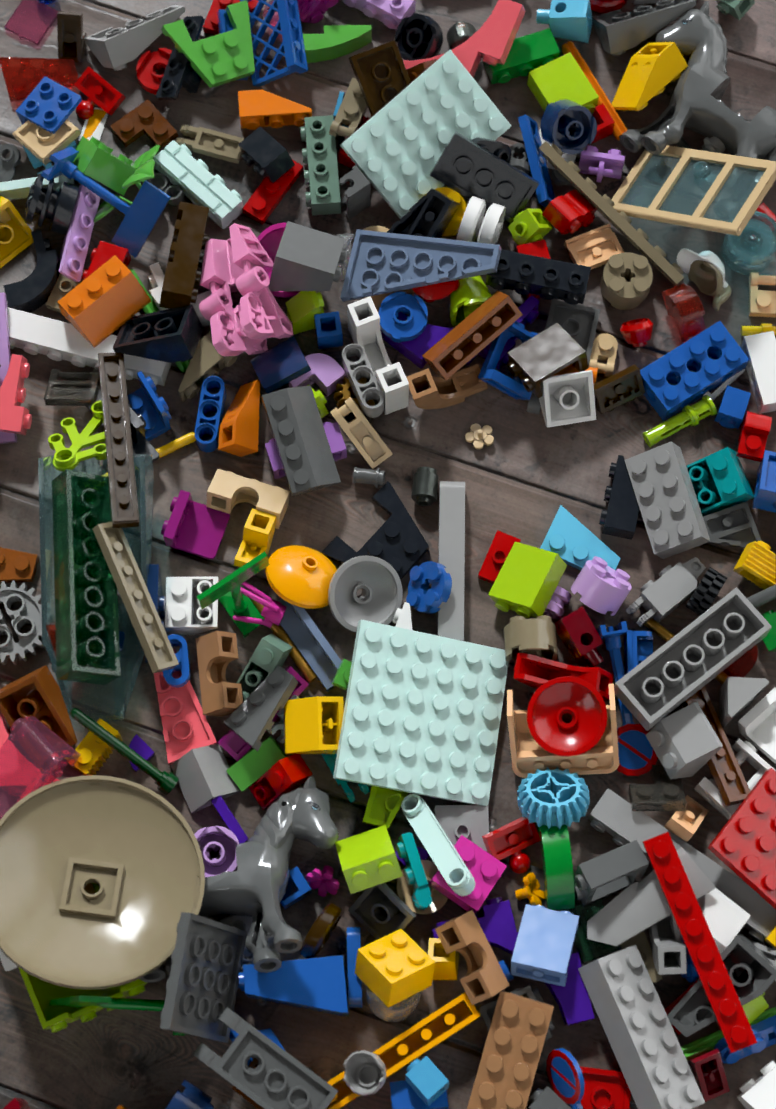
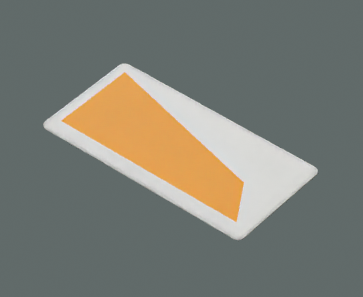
M94 107V115L85 120L79 141L82 136L89 140L92 137L100 140L108 114L103 109Z

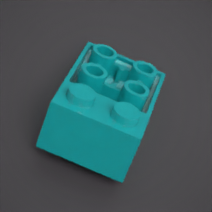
M729 447L687 465L702 516L710 515L754 498L740 459L736 456L737 452Z

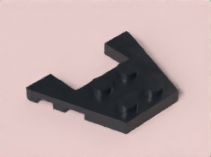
M387 481L372 497L377 505L391 515L358 552L336 536L322 551V554L328 559L336 560L342 564L357 556L378 557L388 562L396 570L401 580L429 550V545L391 483Z

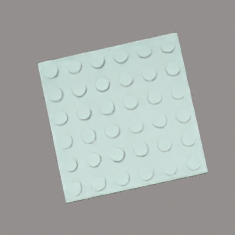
M359 620L333 778L460 803L487 806L489 804L509 661L505 660V650Z

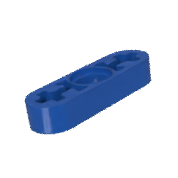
M347 927L349 1008L363 1007L362 980L355 974L357 950L361 948L360 927Z

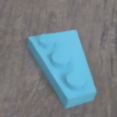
M560 505L540 549L558 553L566 564L582 570L588 560H592L594 556L605 560L608 564L607 566L616 570L621 559L562 505Z

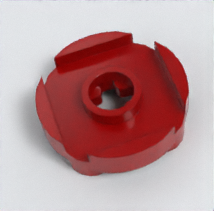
M158 48V51H147L139 58L136 66L138 82L149 93L157 94L163 75H157L155 70L166 69L172 50Z

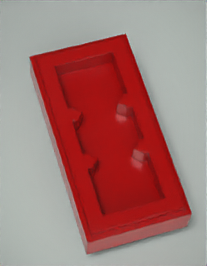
M497 530L478 578L494 584L514 542L520 543L521 539Z

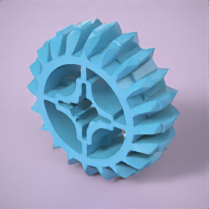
M547 767L545 771L537 769L535 774L528 773L527 778L522 779L517 791V804L522 816L527 817L529 823L536 822L538 827L542 825H547L548 829L551 826H557L560 829L562 825L571 827L572 822H579L580 818L585 816L588 805L590 804L589 789L584 778H579L577 773L570 774L569 769L564 771L559 770L558 767L555 770H550Z

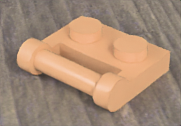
M750 272L749 316L776 318V291L758 290V285L776 286V276L759 275L758 272Z

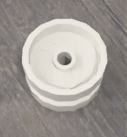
M472 196L463 215L456 240L475 242L477 239L479 243L496 244L502 230L506 207L493 203L485 214V200Z

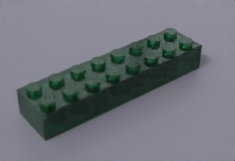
M66 469L52 480L57 680L107 685L121 676L117 586L93 528L98 524L112 522L108 477Z

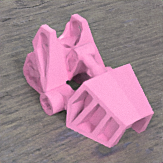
M234 223L229 226L230 238L228 240L210 239L205 244L200 285L211 290L212 295L199 303V309L203 317L210 321L212 343L221 356H238L243 352H246L248 355L261 354L268 350L267 338L282 339L293 336L292 322L268 288L270 280L267 274L273 269V261L249 227ZM239 291L243 295L240 298V305L233 308L231 293Z

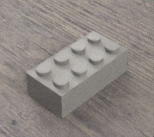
M668 442L625 460L654 555L665 559L711 542L679 446L673 442Z

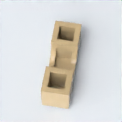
M217 469L207 490L206 507L231 514L236 504L248 502L253 504L256 510L276 515L275 528L279 529L289 505L290 491L259 482L256 479L236 475L230 471Z

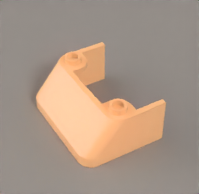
M609 684L610 705H606L607 725L602 738L589 751L572 757L551 754L536 743L528 728L527 710L514 711L513 691L507 690V720L513 772L521 778H527L528 773L535 774L537 769L545 771L547 767L550 770H555L557 767L561 771L569 769L570 774L577 773L578 775L614 772L619 766L614 684Z

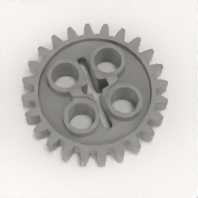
M4 581L1 582L0 603L4 604L6 612L12 620L11 624L19 638V642L15 643L12 633L7 627V621L0 609V635H8L7 641L4 644H0V659L3 665H6L8 658L12 660L14 665L17 664V657L20 656L24 661H27L26 653L28 652L36 656L34 648L36 646L44 647L40 641L41 638L49 639L48 634L44 630L52 629L51 624L45 622L52 618L50 613L45 612L49 609L48 604L42 603L44 598L41 594L35 596L37 592L35 588L32 587L27 591L25 583L18 588L15 581H12L10 587H7ZM14 602H22L20 609L16 611L10 610ZM23 625H32V629L28 633H20Z

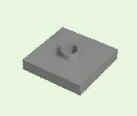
M435 805V817L453 845L463 835L487 852L482 836L489 833L488 805Z

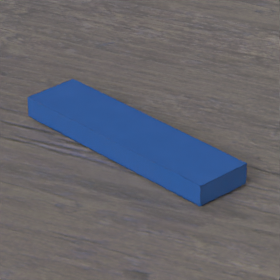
M525 114L518 117L532 178L539 182L536 188L538 203L546 208L549 202L555 198L546 159L539 152L542 142L537 122Z

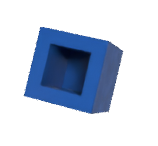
M339 311L315 314L314 320L318 349L343 346Z
M727 385L715 421L719 422L723 427L739 429L751 393Z

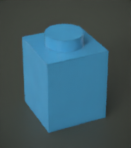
M427 1056L421 1061L417 1058L406 1069V1082L427 1106L432 1104L449 1088V1080Z

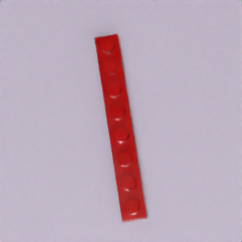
M669 832L643 841V846L730 1053L758 1043Z

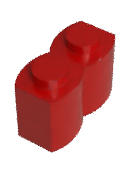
M574 189L564 196H558L550 201L542 215L562 235H565L569 232L573 234L582 226H589L595 219L594 213L597 209L577 189Z

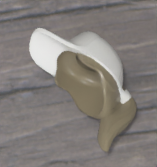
M682 248L677 255L678 266L702 293L713 296L712 307L718 312L720 306L731 295V287L725 281L723 262L712 251H703L697 254L692 250Z

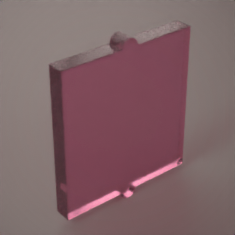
M22 0L4 28L18 35L20 39L24 38L39 45L56 20L59 11L45 5L44 1Z

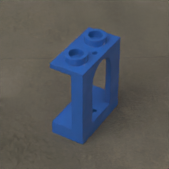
M515 321L493 340L478 379L514 399L530 400L532 391L528 392L524 388L518 376H513V379L495 370L508 339L517 337L524 343L538 333L528 332L523 324Z

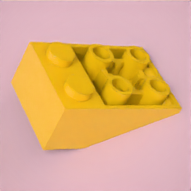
M675 42L647 43L631 57L611 103L615 110L640 111L644 109L653 96L661 94L669 82L675 81L681 76V72L688 65Z

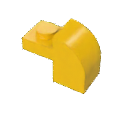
M252 508L244 526L243 540L235 556L234 566L242 567L264 551L268 555L274 536L276 515Z

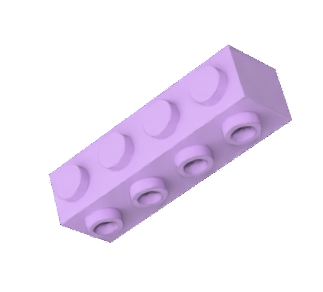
M342 0L347 6L355 7L369 18H375L383 22L386 27L396 30L402 19L414 14L416 0Z

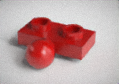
M89 66L74 84L75 87L88 97L87 100L81 101L75 109L77 116L84 120L94 115V106L96 104L112 116L126 98Z
M521 817L482 836L487 852L496 859L502 860L512 855L509 860V866L512 871L518 874L525 873L531 864L529 856L521 850L540 841L535 823H529L527 817Z

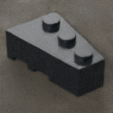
M431 189L409 209V212L399 221L397 220L387 233L441 238L460 204L443 193Z

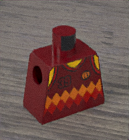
M583 606L554 623L557 634L574 659L583 656L589 667H595L604 661L596 648L603 641ZM581 638L585 640L586 645L581 643Z

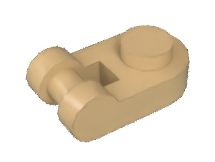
M608 333L598 335L593 342L589 367L598 368L597 373L605 374L604 377L613 375L618 342L613 335ZM598 359L606 360L607 364L598 363L597 361Z

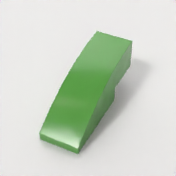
M324 25V34H303L307 63L332 60L361 49L372 42L371 25Z

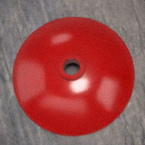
M564 676L551 679L541 685L531 697L527 709L528 728L536 743L547 752L563 757L581 755L592 749L605 732L607 709L604 699L594 686L580 678ZM565 714L572 716L570 723L562 721V717Z

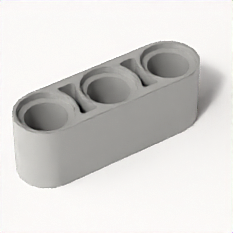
M349 344L345 346L342 352L343 368L364 415L370 418L378 417L384 410L383 392L364 349L358 344ZM351 356H357L360 358L356 362H350L348 360V358ZM360 378H367L369 382L366 384H360L357 382V380ZM374 399L379 403L376 406H369L366 402Z

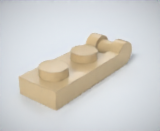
M349 397L345 400L346 404L339 409L337 407L334 408L330 413L370 467L374 469L393 455V453L352 397ZM352 412L356 418L348 423L344 417Z

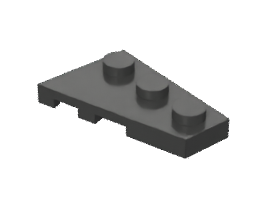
M278 666L224 723L258 752L262 745L260 742L265 731L270 732L274 725L272 719L278 710L284 708L298 681L289 672Z

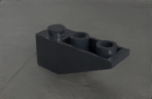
M618 455L616 463L611 462L608 477L613 479L611 486H606L604 501H608L607 510L602 509L599 524L603 525L602 534L632 540L636 529L639 505L624 456Z

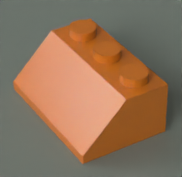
M114 255L57 303L62 315L95 348L150 303L151 299L133 273Z

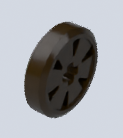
M330 903L323 909L303 941L302 948L300 949L301 956L306 959L317 957L342 916V909Z

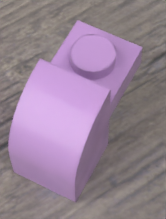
M320 353L305 356V359L311 371L290 381L289 388L311 386L316 383L328 397L336 391L337 384H343L344 376L347 378L345 370L332 357Z

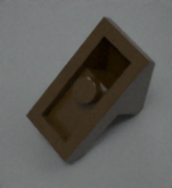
M59 11L57 13L58 61L82 63L85 48L84 38H86V32H83V13Z

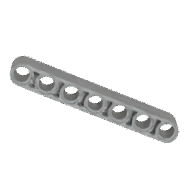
M440 481L438 563L446 567L444 568L446 573H450L452 589L447 602H442L438 607L441 609L438 611L437 636L464 641L465 482Z

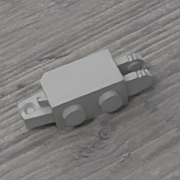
M697 557L684 564L679 562L674 567L668 565L659 573L660 578L655 582L649 580L640 588L642 593L626 609V612L630 615L643 606L647 613L643 614L636 622L639 627L652 618L659 623L692 596L693 591L697 588V578L704 572L706 567Z

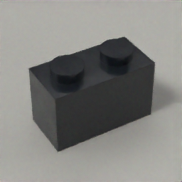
M262 127L257 128L238 144L243 152L241 155L243 161L249 167L253 165L254 170L262 179L266 177L272 183L295 166L287 150Z

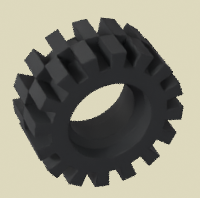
M709 567L686 607L701 616L710 608L728 577Z

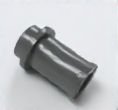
M354 468L353 483L375 485V488L384 485L385 471H382L381 468H377V470Z

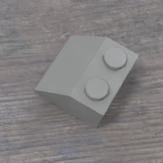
M698 702L692 703L661 719L646 734L648 741L670 779L693 777L723 747Z

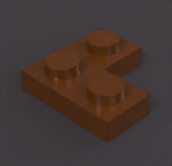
M148 99L110 126L111 131L125 147L144 134L155 146L159 144L160 149L178 137L174 127Z

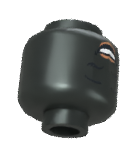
M467 22L455 23L447 31L446 35L449 49L452 50L468 40L476 33L475 27Z

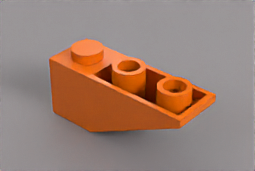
M265 90L238 91L241 129L255 130L259 127L280 128L288 125L300 127L305 126L304 117H312V108Z
M260 380L247 383L239 388L219 425L218 450L239 457L258 452Z

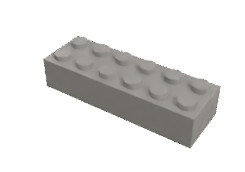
M736 587L618 680L614 685V693L645 730L648 731L764 639L772 626Z
M633 945L579 968V973L637 1108L692 1109L705 1103L637 946Z

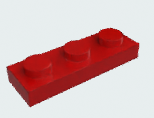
M292 159L295 166L274 183L265 178L242 208L243 213L263 225L304 171L303 165Z

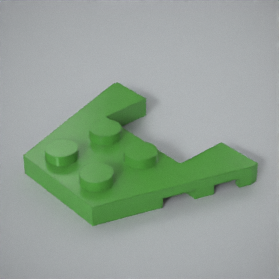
M247 0L228 5L225 9L234 30L192 42L183 19L162 26L163 34L166 37H170L175 43V48L191 62L190 65L210 88L253 75L255 72Z

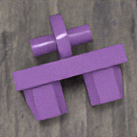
M587 145L585 150L581 152L578 167L580 169L579 173L597 175L596 182L599 183L602 181V176L621 179L625 156H622L621 151L617 149L608 150V153L598 152L596 146Z

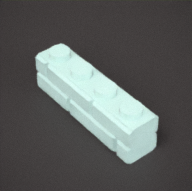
M171 141L164 150H161L154 157L155 169L167 176L173 185L181 186L185 196L195 205L209 207L208 216L222 229H225L243 213V198L236 190L230 191L226 187L225 181L219 175L213 176L208 171L209 168L201 159L195 160L186 145H179L175 141Z

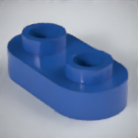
M171 634L168 636L171 646L180 647L179 652L175 653L179 665L163 671V676L168 685L179 688L186 685L190 679L189 651L187 642L182 636ZM176 671L182 672V676L178 679L173 678V673Z

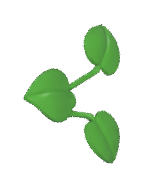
M159 144L143 153L134 161L132 166L136 170L123 183V189L136 184L140 190L142 187L140 182L144 183L145 180L154 178L155 160L153 158L160 151ZM115 194L116 197H118L128 205H132L133 202H131L130 200L122 196H119L118 194ZM106 201L102 202L98 206L93 220L94 223L111 212L114 206Z

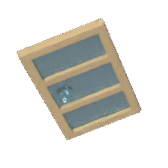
M668 145L659 155L651 154L645 149L611 199L615 204L613 208L618 213L623 211L630 217L740 236L776 180V161Z

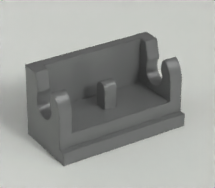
M356 165L339 182L340 185H344L347 181H350V188L345 191V196L341 199V206L347 203L345 215L349 220L371 206V183Z

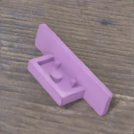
M83 185L79 186L73 214L59 258L61 262L59 273L74 282L81 280L94 226L93 220L100 201L98 195Z

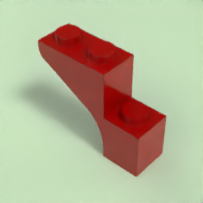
M517 653L513 679L537 690L551 679L564 676L576 677L590 683L598 690L604 700H609V684L613 683L614 675L600 667L573 666L528 653Z

